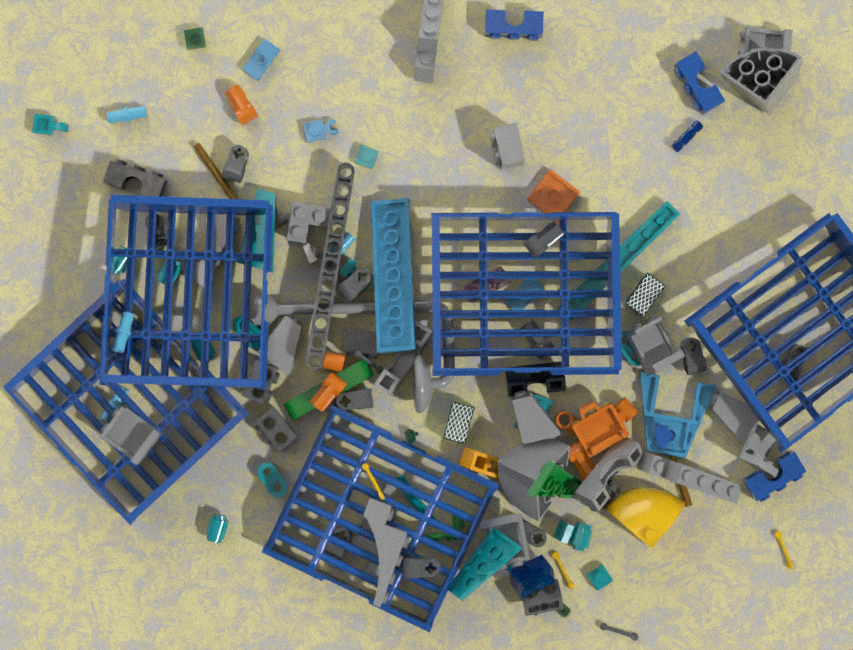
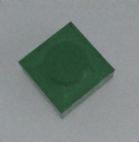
M203 27L184 30L187 50L207 47Z

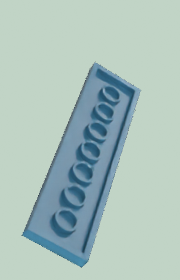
M410 199L371 202L377 352L390 353L417 350Z

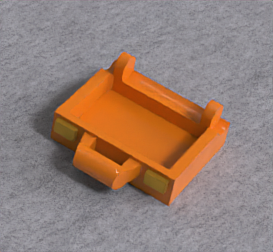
M593 401L588 402L579 408L581 419L576 420L570 425L589 458L630 435L611 402L603 404L602 407L597 406ZM593 408H595V411H594V412L590 413V414L587 415V416L584 415V414L587 413L588 411H590V410H592Z

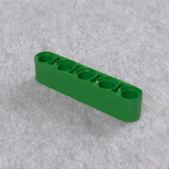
M361 360L336 374L347 383V386L340 394L374 376L367 362ZM323 382L283 404L292 421L316 408L309 401L322 387Z

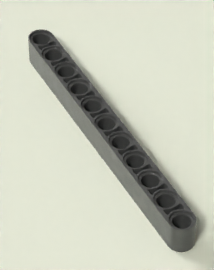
M342 163L337 169L306 355L307 368L312 371H318L322 368L355 174L354 167L350 163ZM342 169H349L351 175L348 177L342 176L340 173ZM341 187L347 188V195H339L338 189ZM337 206H343L345 212L338 215L334 209ZM333 225H340L342 231L335 234L331 228ZM335 243L339 246V250L332 253L328 250V246ZM328 262H332L336 265L334 271L329 272L325 269V265ZM330 281L333 287L331 290L326 291L322 288V283ZM321 300L329 302L330 305L327 309L319 308L318 304ZM318 319L326 321L327 324L324 328L319 329L316 327L315 323ZM315 338L323 340V345L320 348L312 345V341ZM312 357L320 359V364L317 367L310 366L309 360Z

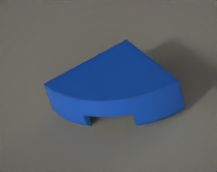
M660 423L656 425L654 433L657 446L663 450L674 436L672 432Z

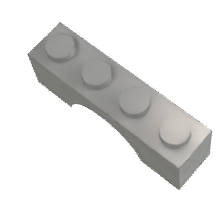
M215 214L214 233L216 245L213 252L224 253L227 216L225 214ZM234 216V233L240 227L239 218ZM193 260L192 281L204 286L205 260ZM213 260L212 284L216 277L214 272L217 267H221L223 260Z
M418 321L415 322L417 350L398 352L374 384V386L393 397L413 367L414 357L421 355L433 337V331Z
M626 437L611 446L575 491L582 504L598 512L610 498L606 490L609 478L621 469L634 468L644 455L638 442Z

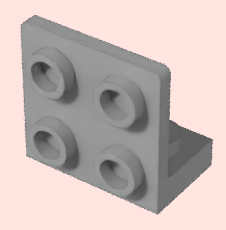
M755 423L738 458L757 470L776 477L779 471L773 467V462L767 460L775 439L765 428Z

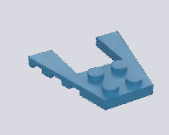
M640 372L646 451L686 458L696 431L701 424L704 413L716 389V385L696 383L691 420L654 413L660 375H646V373ZM658 423L674 434L663 450L657 446L654 436L655 427Z

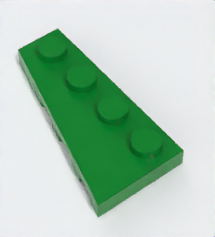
M549 460L542 466L539 476L527 493L532 497H537V495L546 497L547 495L551 498H555V496L559 498H572L582 482Z

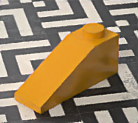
M464 447L459 462L460 466L499 479L498 461L500 458Z

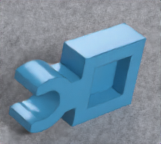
M322 119L304 123L307 142L326 139L325 133L331 135L339 133L338 129H330V125L335 124L336 120L331 119L324 125Z

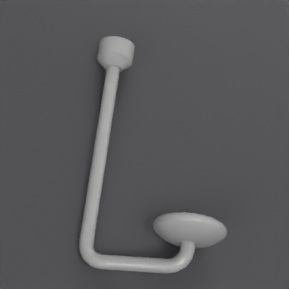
M262 294L253 296L254 325H261ZM267 294L265 320L270 325L277 318V315H312L315 303L277 304V301ZM414 301L415 312H432V301ZM375 302L333 303L332 314L375 313ZM440 302L441 310H449L445 304ZM329 303L318 304L319 308L323 310L327 309L330 305ZM441 318L442 330H454L453 318ZM442 337L443 349H454V337ZM421 355L415 356L413 361L414 407L417 413H422L428 406L431 390L444 388L454 378V376L431 378L429 366ZM443 357L444 368H455V357Z

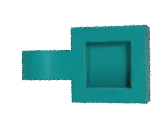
M34 114L32 133L53 136L54 130L68 132L69 125L63 122H55V117L51 115Z

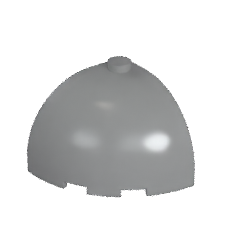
M757 48L736 56L719 73L738 93L770 115L794 82L802 66L803 59L798 54L782 48Z
M544 439L527 444L520 443L499 459L498 471L501 486L510 501L527 516L539 521L551 506V497L547 495L546 497H540L539 495L532 497L527 492L539 476L542 466L549 460L564 469V466H568L570 446L553 439Z

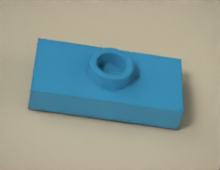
M264 39L242 70L259 81L279 54L280 49Z
M525 279L516 290H542L544 286L536 279ZM508 298L505 303L512 310H524L534 298Z

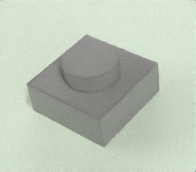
M309 243L302 246L311 265L319 262L317 257L320 255L315 246L311 247Z

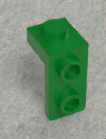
M452 515L453 528L461 531V528L464 527V520ZM445 532L422 534L434 541H438V538L446 537L447 541L458 540Z

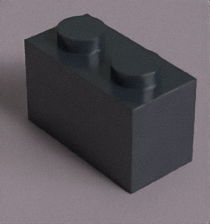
M347 327L343 351H347L346 355L355 356V351L360 350L362 354H366L365 357L370 359H377V356H381V353L377 352L376 332Z

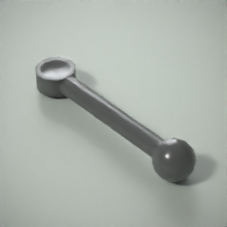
M360 350L355 351L354 355L374 367L377 373L381 374L384 368L382 366H377L365 357Z
M606 623L600 625L601 630H609L631 637L634 641L638 640L639 636L635 632L631 634L609 627Z

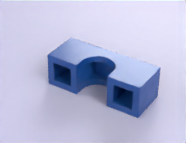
M486 10L485 36H489V39L508 37L509 40H519V37H525L529 41H537L538 38L543 36L544 12L524 11L523 22L513 26L506 21L505 10Z
M697 51L674 65V72L677 78L682 79L685 85L683 87L687 95H691L694 99L693 105L697 112H701L703 115L725 102L716 84L710 88H702L698 85L696 80L697 74L704 71L706 66Z
M790 450L774 460L779 471L773 479H766L762 471L759 470L742 479L754 500L762 502L768 499L770 493L775 490L778 492L786 488L788 482H795L803 477L802 474L807 471L795 451Z

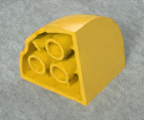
M639 487L621 492L622 494L605 506L604 509L652 549L676 520L685 502L678 496L662 489Z

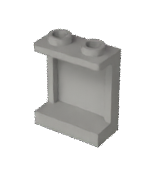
M746 25L744 30L740 31L739 41L742 42V48L738 50V55L740 56L750 52V50L764 47L782 48L791 51L793 30L776 31L751 28V25Z
M654 315L645 320L647 324L642 326L639 323L631 327L632 332L626 334L646 375L655 373L685 357L682 349L675 351L661 324V321L665 319L664 316L657 318Z
M117 407L112 414V421L109 424L106 423L100 430L102 434L99 438L106 440L129 457L130 461L139 465L160 438L162 432L128 407Z
M511 514L479 522L480 529H487L488 534L495 527L523 548L499 570L507 569L509 564L512 567L522 566L523 561L530 560L522 514Z

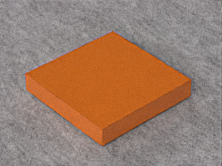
M549 169L527 200L545 214L565 212L580 191Z

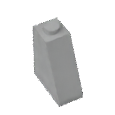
M286 315L268 338L267 359L287 375L292 373L303 328L299 325L301 321L293 315L291 317Z
M523 390L511 396L523 444L561 435L557 424L531 392Z
M718 391L717 394H713L709 403L711 404L710 410L738 442L745 445L751 429L755 423H758L759 419L747 403Z

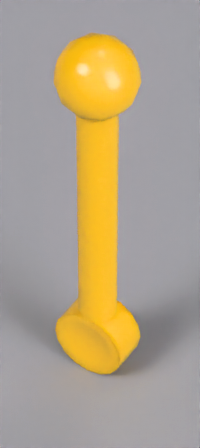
M364 463L362 469L366 471L381 500H384L385 497L371 474L369 465Z
M776 531L774 536L778 539L787 560V567L793 569L794 563L789 558L781 538L782 533Z
M553 552L552 558L557 561L567 582V587L572 589L574 583L570 581L559 559V553Z

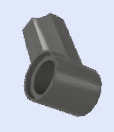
M553 221L523 244L536 259L564 233Z
M532 319L520 329H540V327ZM526 337L531 344V348H555L548 337ZM537 356V357H538L539 360H540V359H542V358L545 357V356Z

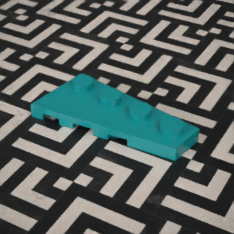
M257 189L254 200H269V205H273L270 272L274 273L276 194ZM265 214L254 215L252 254H264ZM245 233L243 236L239 253H244L245 251ZM236 261L244 265V261ZM252 261V267L263 270V262Z
M493 527L446 589L463 601L523 548Z

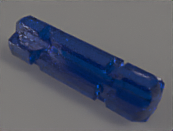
M696 120L691 125V128L689 127L671 145L673 150L679 152L684 147L683 145H686L696 135V132L698 133L703 128V125Z

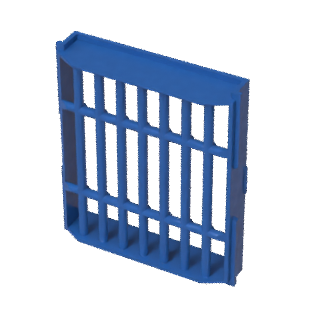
M111 195L108 208L107 274L104 281L105 315L102 324L99 385L124 383L258 388V390H266L269 322L265 320V311L267 306V273L271 271L273 205H269V200ZM117 209L129 211L127 249H115ZM137 212H149L146 250L135 249ZM157 212L168 213L166 251L155 250ZM176 213H188L186 251H174ZM195 214H207L205 252H194ZM215 214L227 215L224 253L213 252ZM265 214L264 254H252L254 215ZM234 215L246 216L244 253H233ZM114 256L127 257L124 312L132 313L135 257H146L143 330L130 329L131 336L127 339L124 353L122 352L121 375H108L110 337H116L115 330H110ZM154 258H166L163 331H151ZM174 258L186 259L182 332H171ZM193 259L205 260L202 332H190ZM213 260H225L221 333H210ZM232 261H244L241 334L229 333ZM252 261L263 262L261 334H249ZM131 338H143L141 376L129 375ZM150 339H162L161 376H149ZM170 339L182 340L180 377L168 376ZM190 340H202L200 377H188ZM209 340L221 341L220 378H208ZM229 341H241L239 379L228 378ZM249 342H260L259 379H247Z
M431 213L432 376H497L501 372L539 373L541 371H549L551 375H619V370H622L619 213ZM487 220H560V228L564 233L557 239L560 240V252H543L536 259L530 252H487V241L528 240L536 234L487 233ZM567 220H608L607 232L568 233ZM440 221H479V233H440ZM568 240H607V252H568ZM440 241H479V252H440ZM560 259V271H487V260ZM568 259H607V271H568ZM440 260H479V271L440 272ZM607 278V290H568V279ZM440 279H480V291H440ZM487 279H560L561 290L488 291ZM480 298V310L440 309V299ZM487 298H561V309L488 310ZM568 298H607L608 309H569ZM561 317V329H488V318ZM569 317H608V328L569 329ZM441 318H480V329L441 330ZM561 336V348L488 349V337ZM569 336H608V348H569ZM441 337H480V349H441ZM609 355L610 367H569V356ZM480 356V368H441V357ZM488 356H561L562 367L488 368Z
M830 213L826 214L779 249L775 258L771 259L741 283L735 282L684 320L688 327H693L698 338L754 414L779 443L777 448L781 453L830 417L846 402L853 400L852 388L820 414L812 405L813 402L853 373V363L810 396L806 397L801 390L802 386L853 348V315L846 319L840 311L841 308L853 300V290L836 303L829 296L830 292L853 276V233L838 213L832 216ZM825 226L829 236L800 257L794 248ZM834 242L840 252L814 272H811L806 262ZM786 254L790 255L794 261L791 265L737 304L731 295ZM846 258L852 267L823 288L817 280L818 277ZM798 268L802 271L806 278L754 317L748 319L743 312L746 307ZM809 284L813 286L817 292L814 296L765 333L759 334L755 328L758 322ZM821 299L828 307L826 311L773 351L766 343L769 338ZM723 301H726L731 310L705 328L700 319ZM832 315L836 317L840 323L837 327L788 364L782 365L778 359L780 354ZM734 316H737L743 325L717 344L711 334ZM845 330L851 340L795 382L789 372ZM748 331L754 341L728 359L722 350ZM757 347H760L766 356L740 375L734 365ZM771 362L777 372L751 390L745 381ZM783 378L789 387L763 406L757 396ZM794 393L801 403L775 422L768 412ZM806 409L813 419L787 438L780 428Z
M125 279L122 281L117 280L113 284L112 305L121 315L124 312V306L118 298L125 292ZM133 289V302L144 312V300ZM103 293L3 387L44 433L54 441L62 454L74 466L79 468L94 487L131 525L139 515L241 420L245 419L249 413L225 387L212 386L236 411L237 414L231 420L204 393L210 386H188L192 393L183 399L171 385H161L178 403V406L169 412L144 384H134L164 417L158 425H155L117 383H108V386L133 412L160 432L171 424L196 451L187 459L162 433L158 440L182 465L173 473L151 449L147 456L167 477L160 486L140 464H134L130 461L129 457L114 446L112 447L122 458L113 465L65 413L73 404L97 431L102 434L100 432L103 427L102 423L79 398L88 391L111 417L115 411L93 387L100 379V365L75 339L84 331L101 349L102 339L89 325L97 318L103 323L105 315ZM152 309L151 331L156 326L160 331H163V320ZM133 318L131 326L135 330L142 331L143 326ZM111 321L110 330H116L118 327ZM132 338L130 353L141 364L142 353L135 346L143 338ZM150 339V346L161 357V345L155 339ZM170 339V342L181 352L182 346L176 339ZM70 344L95 371L88 380L61 352L67 345ZM110 347L108 371L114 365L121 370L122 353L117 352L115 354ZM189 354V362L200 373V365ZM169 355V366L180 377L181 367ZM54 357L81 384L74 393L47 365ZM149 362V373L152 376H161L157 369ZM129 369V375H135V374ZM40 370L67 397L60 406L34 380L33 377ZM208 370V378H216V377ZM28 383L53 410L45 420L17 391L24 384ZM197 398L224 425L217 433L190 406ZM183 411L210 438L203 446L176 419ZM58 417L108 470L101 478H98L49 426ZM127 463L153 490L146 499L119 471ZM113 476L140 504L131 513L104 485Z
M331 405L325 422L262 553L320 581L326 579L368 599L369 604L373 605L374 595L316 567L319 561L322 560L370 584L378 586V578L324 553L328 542L379 566V558L333 536L332 533L336 525H340L376 543L372 532L341 518L345 507L364 515L366 508L349 500L353 489L369 497L391 504L392 508L420 520L416 531L393 520L386 521V524L407 531L406 536L412 538L407 549L402 547L400 555H403V557H423L414 553L418 543L421 542L454 558L450 569L440 565L439 573L446 576L441 587L421 577L405 578L437 593L434 603L430 604L397 588L403 577L402 558L400 566H395L393 573L396 574L393 585L389 584L386 591L389 592L386 604L382 603L381 607H375L430 633L433 621L448 592L446 588L454 579L480 524L479 522H481L499 484L440 456L435 458L426 454V451L406 441L401 442L393 438L392 433ZM336 415L371 431L368 442L365 443L331 427ZM327 433L363 450L359 461L324 445L323 442ZM378 437H384L445 466L446 468L441 478L375 448L374 445ZM320 451L354 467L355 469L351 477L343 476L314 462L318 452ZM370 454L437 485L431 496L369 466L373 477L429 503L424 514L385 495V499L381 500L377 491L357 482L361 472L366 473L362 469V465L367 462ZM310 469L346 485L342 496L307 480L306 477ZM452 471L487 486L488 489L483 499L449 483L448 479ZM302 486L337 502L338 505L334 513H330L297 497ZM445 489L479 505L475 516L439 500L443 490ZM296 504L329 520L330 522L326 530L323 531L289 515L293 505ZM435 507L471 523L467 533L465 534L432 518L431 515ZM285 522L321 538L317 549L282 533L281 530ZM427 524L462 540L463 542L459 550L455 551L422 535ZM278 539L312 555L310 564L274 548L276 540ZM429 563V565L427 566L432 570L436 568L433 566V563ZM396 595L429 611L426 620L391 604L393 596Z

